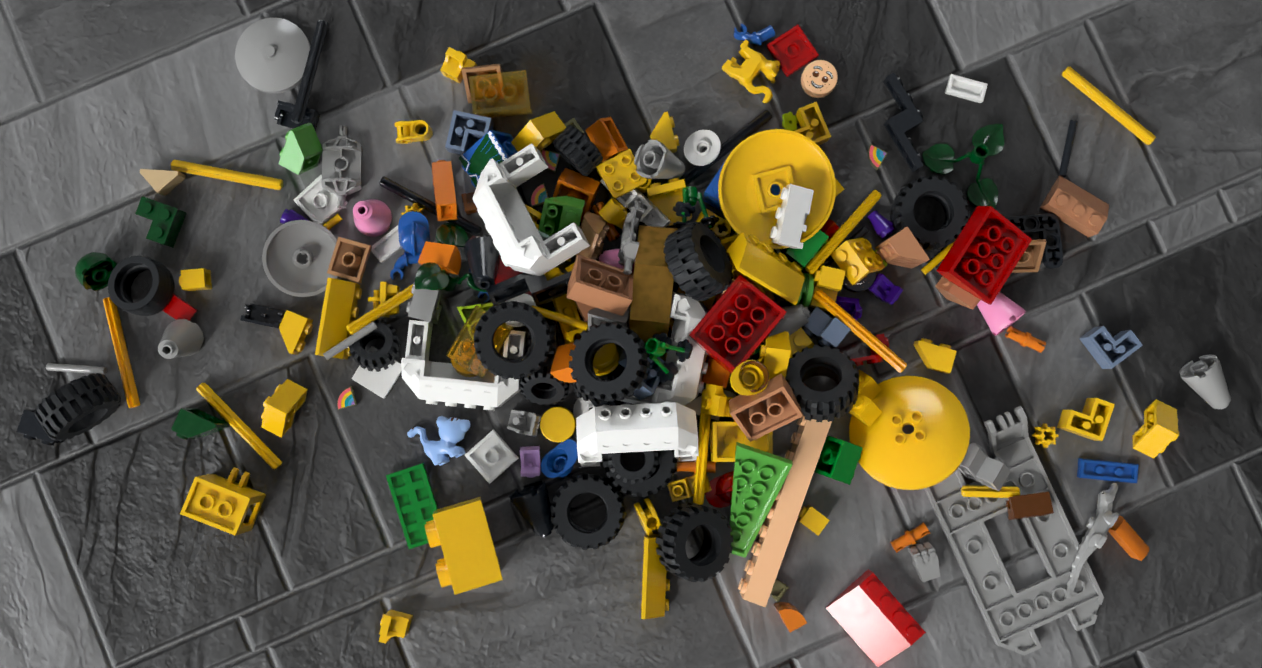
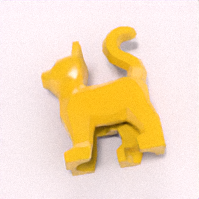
M745 39L740 45L741 49L739 51V54L745 61L742 65H738L737 59L732 57L731 60H727L723 64L722 70L730 77L737 79L739 84L746 87L748 92L752 94L764 93L765 97L762 102L768 103L773 96L771 89L763 85L755 87L752 82L759 72L762 71L767 79L774 84L781 64L778 60H767L761 53L751 49L749 42Z

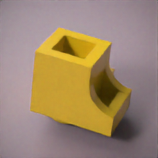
M449 47L445 53V61L440 71L444 76L460 83L463 79L462 68L474 67L477 64L468 59L467 55L463 52Z
M706 383L705 395L702 400V413L732 418L729 411V400L732 397L724 394L723 386Z
M391 609L386 614H383L380 622L379 642L386 644L394 636L405 638L408 634L413 615Z

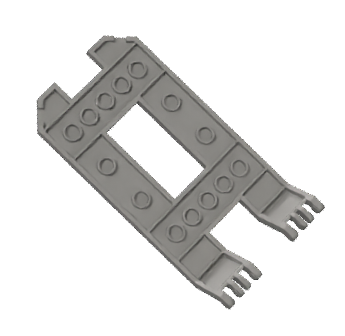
M1018 406L1014 408L1018 422L1014 423L1011 413L1007 411L1003 413L1005 420L1002 415L996 416L1000 430L996 431L995 425L990 419L985 421L984 425L988 431L989 447L994 459L999 458L1006 462L1007 468L1011 471L1003 486L1019 487L1020 495L1049 492L1053 514L1023 518L1049 577L1015 591L984 524V521L1008 511L1006 500H1009V498L963 497L961 495V488L966 483L958 468L944 481L924 488L995 644L1025 656L1042 648L1034 629L1066 614L1075 631L1095 624L1098 616L1096 614L1099 605H1102L1104 596L1086 560L1080 571L1071 598H1066L1067 582L1070 578L1072 562L1075 560L1074 556L1078 551L1079 543L1029 438L1027 416L1023 408ZM975 481L967 484L985 486Z

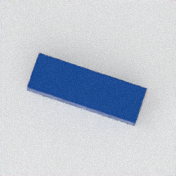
M1078 458L1077 477L1137 483L1139 464Z

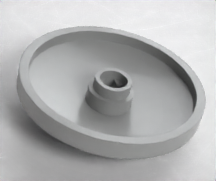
M282 18L261 19L251 24L240 36L235 51L236 65L241 76L254 88L273 94L287 92L301 83L311 44L304 32L294 23Z
M295 220L279 226L270 234L263 248L262 263L268 279L276 288L292 296L310 297L322 293L326 290L328 278L337 279V276L327 273L337 239L327 228L313 221Z

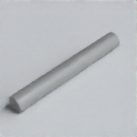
M374 321L323 353L324 357L329 360L378 328Z
M47 363L46 365L48 371L106 374L107 372L106 367L57 363Z

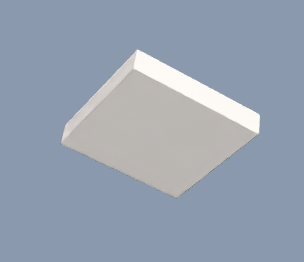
M322 175L317 177L294 199V202L309 218L320 225L325 224L342 209V206L337 208L338 196L322 188Z
M371 346L368 352H376L378 349ZM394 360L395 364L393 366L389 364L388 369L381 368L379 372H376L375 369L371 372L368 371L367 367L363 369L359 366L351 379L385 399L402 373L401 363Z
M494 429L465 454V457L489 484L519 459Z

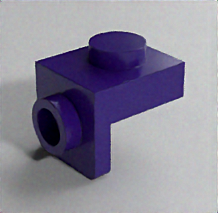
M880 273L877 274L875 282L869 288L878 299L891 305L898 300L903 291L901 287L895 286Z
M837 296L836 303L855 320L861 318L862 307H859V299Z

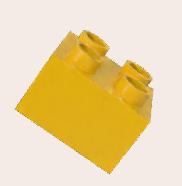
M481 497L435 510L432 514L434 520L427 521L424 526L430 548L441 545L444 558L438 559L437 564H435L441 588L452 585L454 595L503 580Z

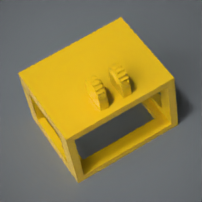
M734 419L733 421L710 422L711 461L735 462L736 442L773 454V431L750 442Z
M235 467L230 472L228 479L216 474L195 476L180 514L236 536L252 530L266 494L246 487L250 477V473L246 471L243 473L240 482L236 483L235 480L239 469ZM256 503L249 522L243 523L249 506Z

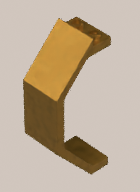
M639 225L637 242L640 243L635 258L629 329L638 334L645 344L654 334H661L663 332L668 337L674 279L668 269V263L665 261L664 243L668 235L678 230L675 228ZM666 353L660 356V358L664 361L666 359Z

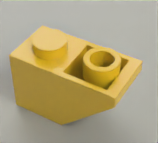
M667 111L663 113L652 131L650 140L660 141L672 153L677 152V146H680L678 136L673 134L672 128H675L673 117H669Z
M286 310L279 330L288 352L298 355L305 347L304 340L306 335H309L312 331L313 320Z
M921 338V341H914V347L927 369L945 374L951 373L957 351L952 350L950 345L941 343L939 346L932 344L933 341Z

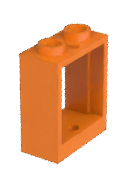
M445 160L433 162L432 177L437 220H457L452 163Z

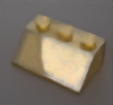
M526 70L469 76L473 114L496 118L532 113Z
M476 305L446 356L465 370L483 378L488 369L482 365L476 355L474 333L480 317L487 311ZM506 323L500 325L494 334V347L498 353L513 329L512 326Z

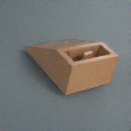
M587 211L583 216L580 229L583 231L590 246L576 254V257L581 255L598 260L604 247L602 242L610 228L607 225V221L600 215Z

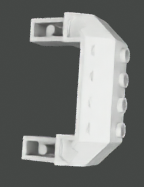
M531 143L500 164L493 158L489 160L481 172L473 201L480 217L485 223L486 230L493 239L494 246L501 255L504 265L511 267L515 271L542 276L586 249L590 244L583 231L574 222L543 241L516 189L522 183L548 168L541 152Z
M672 291L670 317L674 318L671 333V345L677 346L680 341L689 340V343L693 345L691 356L684 362H680L678 356H676V351L669 349L666 363L673 362L679 369L678 373L674 375V379L672 381L668 380L665 383L661 382L653 395L642 400L632 395L631 397L626 396L624 400L620 401L632 404L645 402L652 404L668 401L677 402L684 406L694 400L699 393H702L705 383L702 382V376L707 373L708 363L705 361L709 354L689 336L709 312L702 301L694 300L684 293Z
M409 320L405 358L401 360L402 378L419 399L426 400V404L437 405L438 401L445 402V406L457 407V403L464 404V408L476 409V405L484 406V410L495 411V407H501L521 391V377L516 380L514 378L503 379L501 376H495L486 368L478 376L464 377L456 372L451 363L429 361L433 323ZM506 330L503 357L515 359L525 354L527 332Z
M664 401L652 404L645 402L635 405L622 404L617 406L602 405L594 407L576 418L578 463H580L581 467L600 466L602 454L674 450V457H678L677 462L694 461L699 456L696 411L677 402Z

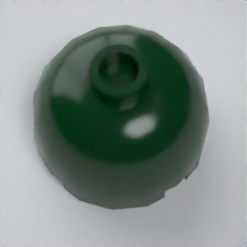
M91 252L81 257L77 262L75 275L85 289L98 291L108 286L110 274L117 264L104 253Z

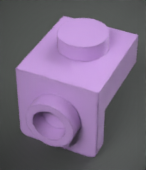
M540 446L520 447L521 476L529 478L540 476Z

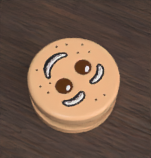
M815 60L809 63L801 76V86L804 92L814 98H822L829 95L837 84V71L830 62L825 60Z

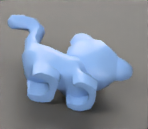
M439 416L436 422L439 428L440 441H429L426 430L420 426L411 428L407 436L412 438L419 434L426 455L435 466H441L450 462L448 455L451 458L454 456L458 458L466 453L464 448L456 446V443L464 439L465 433L471 425L469 420Z

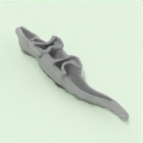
M1117 483L1111 484L1108 490H1103L1098 494L1095 517L1091 516L1086 524L1088 530L1082 538V542L1074 556L1075 560L1072 562V570L1069 574L1070 578L1067 582V590L1065 591L1066 598L1068 599L1073 594L1083 564L1093 551L1103 546L1107 540L1108 535L1106 534L1109 528L1118 519L1119 514L1112 512L1113 501L1118 490Z

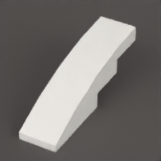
M602 179L600 182L607 188L604 180ZM637 188L617 198L629 210L630 207H634L635 201L642 202V209H645L640 221L644 222L647 226L666 228L671 222Z

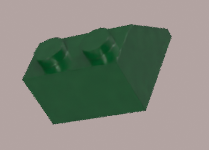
M181 408L171 430L176 432V436L188 440V438L204 437L226 429L230 424L197 408Z

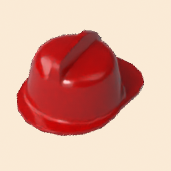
M734 471L709 481L711 491L705 493L709 504L718 508L731 505Z

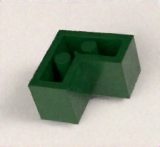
M143 196L135 212L136 215L153 220L146 239L172 248L174 247L187 214L186 212Z

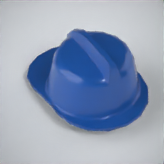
M410 211L402 215L398 224L400 246L413 256L422 252L426 241L430 242L428 220L423 214L416 211Z
M567 439L550 450L542 459V473L548 478L564 477L570 474L578 459L577 443Z

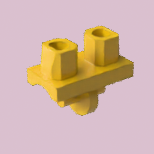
M380 282V297L379 290H374L373 297H368V302H373L374 309L379 306V302L382 304L390 299V296L398 294L400 287L388 282ZM399 305L382 317L390 318V315L399 314Z

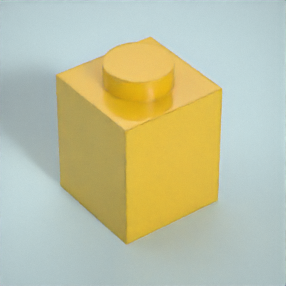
M205 268L180 270L179 284L182 290L198 291L212 289L211 270Z
M809 504L801 508L797 519L818 536L830 521Z

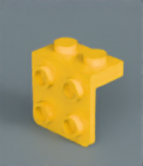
M631 149L622 151L615 157L605 160L596 166L601 180H604L612 197L615 199L647 182V178L640 176L636 171L637 165H634L635 157Z
M674 178L668 180L667 184L654 183L650 185V188H647L648 199L671 221L668 226L678 221L682 222V217L676 215L673 207L677 202H683L682 190L686 187L684 179ZM692 214L690 217H687L686 221H690L692 219Z
M864 238L846 240L831 254L839 268L845 270V276L852 285H856L869 273L885 268L882 258L873 251L871 243Z

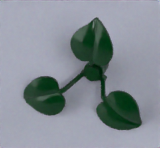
M992 124L977 130L972 137V144L975 146L973 150L957 159H953L955 156L954 150L947 144L933 145L922 153L925 165L937 174L950 173L954 168L953 163L967 157L973 163L979 164L976 176L977 183H972L967 189L968 200L975 206L996 207L998 202L997 186L989 178L980 181V175L985 158L988 155L994 156L999 154L1004 147L1003 124Z
M444 223L436 231V239L442 244L464 247L468 240L465 230L454 223ZM424 263L419 267L415 276L416 290L444 289L445 291H453L457 284H461L468 277L467 284L471 288L487 292L486 289L478 288L475 285L471 273H466L463 277L459 278V274L446 273L436 263Z

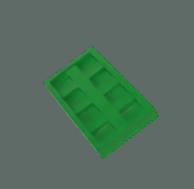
M424 463L386 475L408 549L429 543L424 524L427 521L434 520L432 514L438 509Z

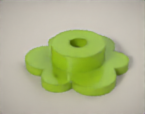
M792 112L784 113L782 115V127L790 131L797 130V117Z

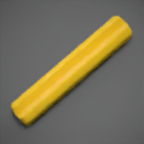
M963 485L961 495L963 497L1009 498L1019 496L1020 488L1017 486H1002L1000 491H997L987 486Z

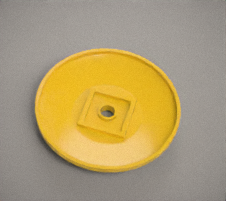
M784 129L761 131L740 142L726 158L718 181L719 203L728 224L738 235L742 232L748 236L752 234L761 244L764 245L766 243L772 249L789 248L771 243L770 233L772 227L776 226L777 223L775 214L777 208L781 207L783 199H780L782 189L786 188L789 184L814 190L809 215L807 214L804 224L807 225L806 232H802L800 242L803 243L813 237L828 220L836 197L835 175L826 154L808 137ZM773 184H777L780 187L778 195H773L770 192Z
M900 376L879 383L878 385L882 390L872 400L882 411L879 417L870 427L853 415L850 420V443L863 448L858 461L860 466L878 482L902 490L924 489L947 479L960 466L969 447L970 426L961 402L943 385L923 377ZM911 425L914 427V431L911 434H906L903 432V427Z

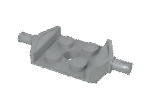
M342 125L339 126V136L337 138L328 140L323 144L322 188L338 196L337 208H341V206L346 208V196L362 189L361 154L363 147L357 141L347 137L348 127L345 125L343 127ZM338 161H346L344 168L339 169L336 167Z
M635 201L634 207H630L631 212L627 214L622 228L621 247L618 253L620 261L618 263L624 266L623 273L626 275L632 273V266L640 243L635 242L639 222L645 209H642V202Z

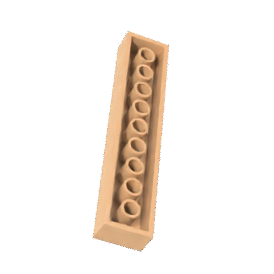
M805 416L798 418L797 425L799 427L797 433L794 432L791 437L790 443H793L791 450H787L784 457L792 460L793 465L766 516L764 524H762L758 532L760 535L758 542L755 541L751 549L753 556L745 565L744 571H747L745 578H741L738 585L739 593L744 600L766 608L832 421L822 420V422H816L814 419L809 421L805 419Z

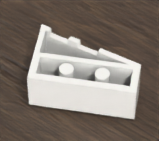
M789 184L786 188L782 189L780 199L783 200L781 207L777 208L775 214L777 223L771 229V243L793 249H803L804 243H801L800 239L802 232H806L807 225L804 224L807 214L809 215L814 190Z

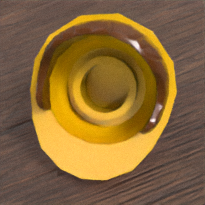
M746 360L739 364L731 373V387L740 395L758 394L767 387L769 372L761 362Z

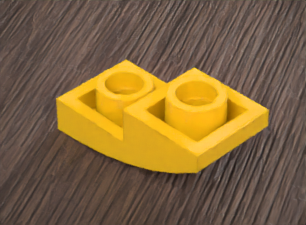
M707 473L705 481V493L711 491V486L708 480ZM695 475L668 483L667 486L672 502L694 496Z

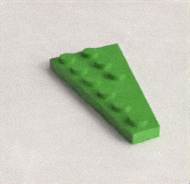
M736 442L729 524L732 529L730 534L733 535V542H731V547H733L732 554L746 558L793 463L792 460Z

